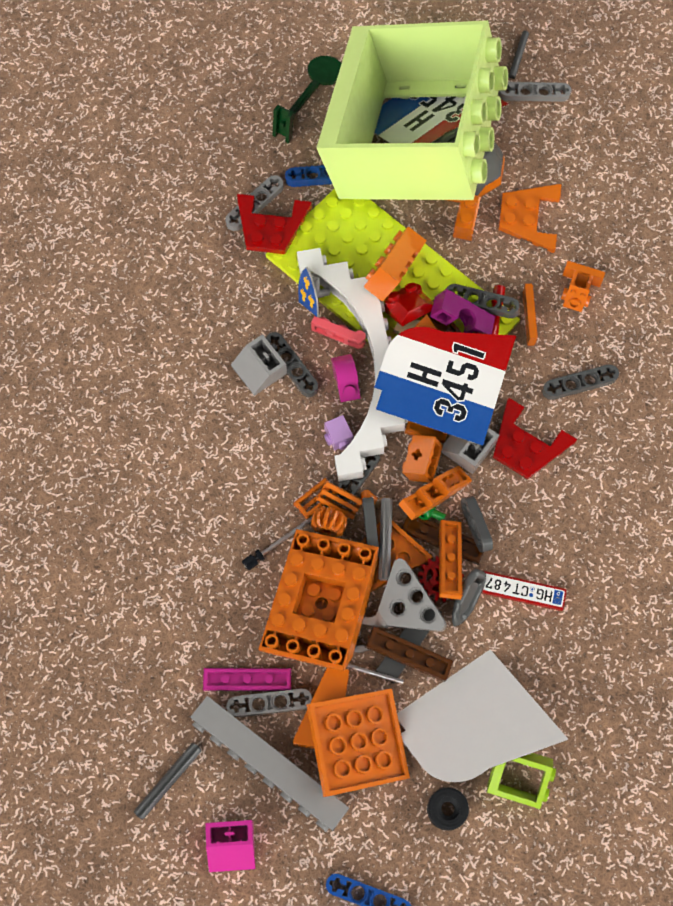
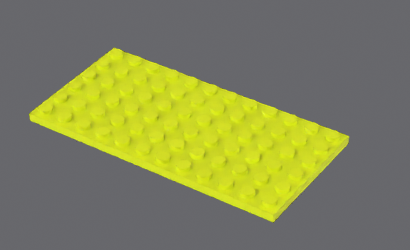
M333 189L306 215L305 221L297 230L296 236L286 254L267 252L266 258L299 284L300 271L297 251L320 248L321 254L326 256L327 265L347 262L348 268L353 270L354 279L366 277L372 268L376 270L377 266H375V263L381 256H386L384 251L390 243H395L393 238L399 230L403 232L406 228L370 199H339L335 189ZM424 244L418 255L414 258L413 263L409 266L408 271L392 292L404 288L409 283H416L421 285L424 294L431 300H434L435 296L451 284H459L479 290L483 289L427 244ZM330 292V295L318 298L320 303L355 332L358 330L363 331L351 311L333 293ZM471 295L468 298V301L471 303L478 300L476 295ZM489 300L486 305L488 307H492V300ZM382 312L383 318H387L389 330H386L387 337L391 336V340H393L398 335L393 333L397 322L386 312ZM500 316L498 334L508 335L520 322V319L518 317L511 319ZM458 318L453 322L463 333L464 324L462 320Z

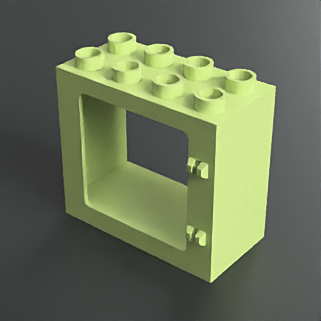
M488 20L352 27L317 144L318 153L339 199L474 200L477 184H484L487 179V161L483 159L484 153L492 152L494 148L495 135L491 122L499 121L501 117L502 106L498 91L506 90L508 86V69L506 66H499L498 64L502 55L501 39L499 37H492ZM453 96L464 98L466 96L455 143H372L384 99Z

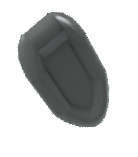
M475 568L465 578L462 585L461 600L456 599L453 606L452 624L454 627L461 625L473 612L485 586L486 573Z

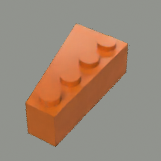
M409 226L403 232L399 230L393 238L395 243H390L385 249L384 253L386 256H381L375 263V266H377L376 270L372 268L365 277L368 281L364 288L382 302L400 283L409 266L415 260L414 258L427 241Z

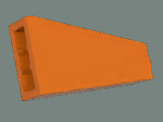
M327 668L310 704L346 697L349 670L339 671ZM306 711L294 737L293 746L314 749L308 711Z

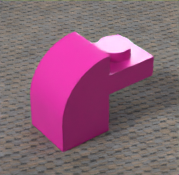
M351 354L331 358L340 402L361 399L358 375Z

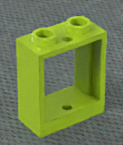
M530 753L511 760L544 771L537 795L499 784L506 762L492 767L487 784V793L537 809L541 808L542 802H547L550 791L547 786L549 781L553 782L556 774V768H553V759Z

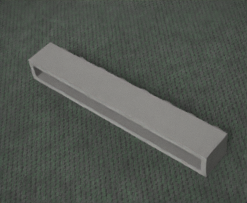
M206 696L190 718L194 721L192 726L201 733L206 730L212 735L209 739L219 747L222 744L229 749L227 753L236 761L239 758L245 761L246 765L244 767L254 775L257 772L264 777L262 781L271 789L274 786L282 791L280 796L291 803L294 800L300 805L298 810L306 817L314 816L318 820L315 824L325 832L328 829L333 832L348 812L349 807L334 795L323 797L322 786L210 697Z

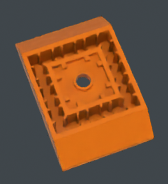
M296 529L258 650L345 671L354 654L374 583L379 547ZM326 600L328 606L325 609L320 610L316 607L319 601Z

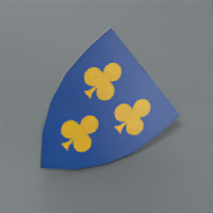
M306 267L299 278V303L316 317H319L318 298L330 295V290L328 287L320 289L319 277H312L308 267Z

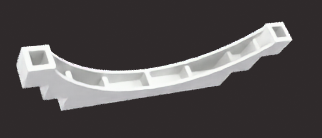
M320 248L297 251L300 275L308 267L311 276L319 277L320 285L324 288L328 287L330 292L345 304L365 332L373 356L376 383L386 350L392 341L391 336L387 337L386 330H389L387 318H383L382 312H385L384 302L364 288L368 281L365 277L354 279L353 270L348 268L347 262L327 265L326 256L321 254ZM374 388L372 401L360 430L340 455H335L338 482L363 478V470H367L365 458L363 457L384 454V447L387 446L385 434L404 431L405 423H408V420L376 410L382 390Z

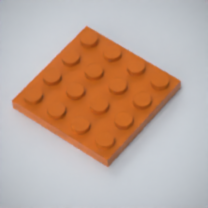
M392 688L306 705L323 797L410 778Z

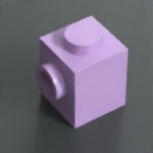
M344 415L324 423V430L326 432L324 437L328 446L332 445L334 451L337 449L345 450L352 442L353 434Z

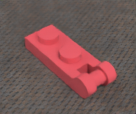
M314 316L311 322L312 331L357 349L364 348L366 339L364 331L358 330L354 332L345 325H337L325 317L319 318Z

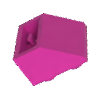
M252 820L205 823L209 872L256 869L254 822Z

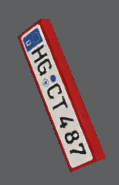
M484 571L486 573V582L481 594L563 611L567 589Z

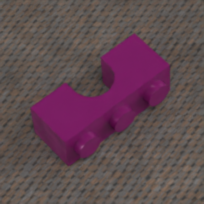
M448 289L435 296L430 315L431 318L446 326L460 318L464 324L463 333L492 334L495 320L494 315Z

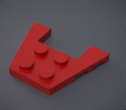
M237 194L246 250L286 254L296 236L297 230L305 221L308 211L310 212L312 209V202L294 200L292 217L255 214L253 213L255 196Z
M508 398L493 458L524 478L529 479L556 457L560 456L565 450L573 446L577 439L561 430L552 445H547L514 424L525 407Z

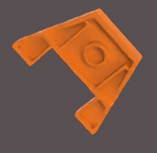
M561 184L503 193L498 230L516 238L527 240L537 247L541 246L548 249L547 251L555 253L557 234L537 232L540 200L559 203Z

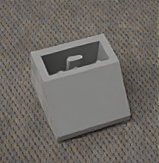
M263 334L248 343L231 364V367L254 396L287 374L286 363Z
M488 428L483 446L450 435L443 444L441 453L473 475L496 445L499 435Z

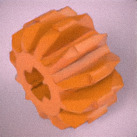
M322 506L321 508H316L313 513L311 527L322 535L340 537L345 532L348 518L337 509Z

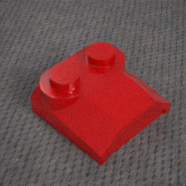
M409 283L404 288L391 292L384 300L385 312L402 327L431 312L433 301L423 293L421 285L416 283Z

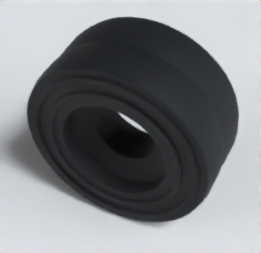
M441 788L428 801V817L432 824L441 830L450 831L457 829L464 824L468 817V801L455 788ZM445 802H449L454 806V813L450 816L442 813L441 807Z

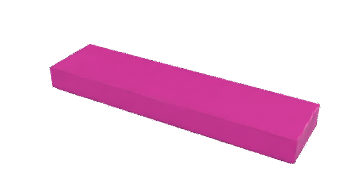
M204 668L203 691L291 690V668Z

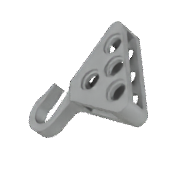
M396 559L394 561L377 614L373 617L363 618L362 625L382 628L397 627L443 632L447 627L443 616L409 564L403 559ZM405 573L411 575V581L408 584L401 583V576ZM416 591H421L423 599L415 603L412 596ZM398 603H403L405 610L402 614L397 615L394 608ZM429 609L434 610V619L426 621L424 613ZM356 645L354 650L357 653L371 651L365 648V645Z

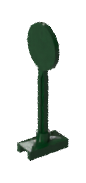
M319 56L310 61L308 75L312 82L289 110L280 105L274 108L272 136L276 137L279 133L285 136V142L289 144L292 139L295 115L319 85L336 84L342 64L339 60L330 56Z

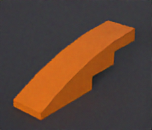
M458 465L436 476L432 482L420 487L414 494L402 499L398 505L411 520H414L453 496L471 483L472 480Z

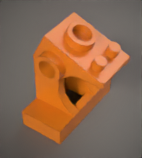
M567 260L562 276L571 278L568 289L564 288L561 299L564 300L563 307L582 312L583 307H588L591 296L588 295L590 285L600 287L606 272Z

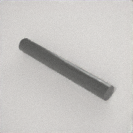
M528 31L522 32L508 75L509 78L515 79L528 40Z

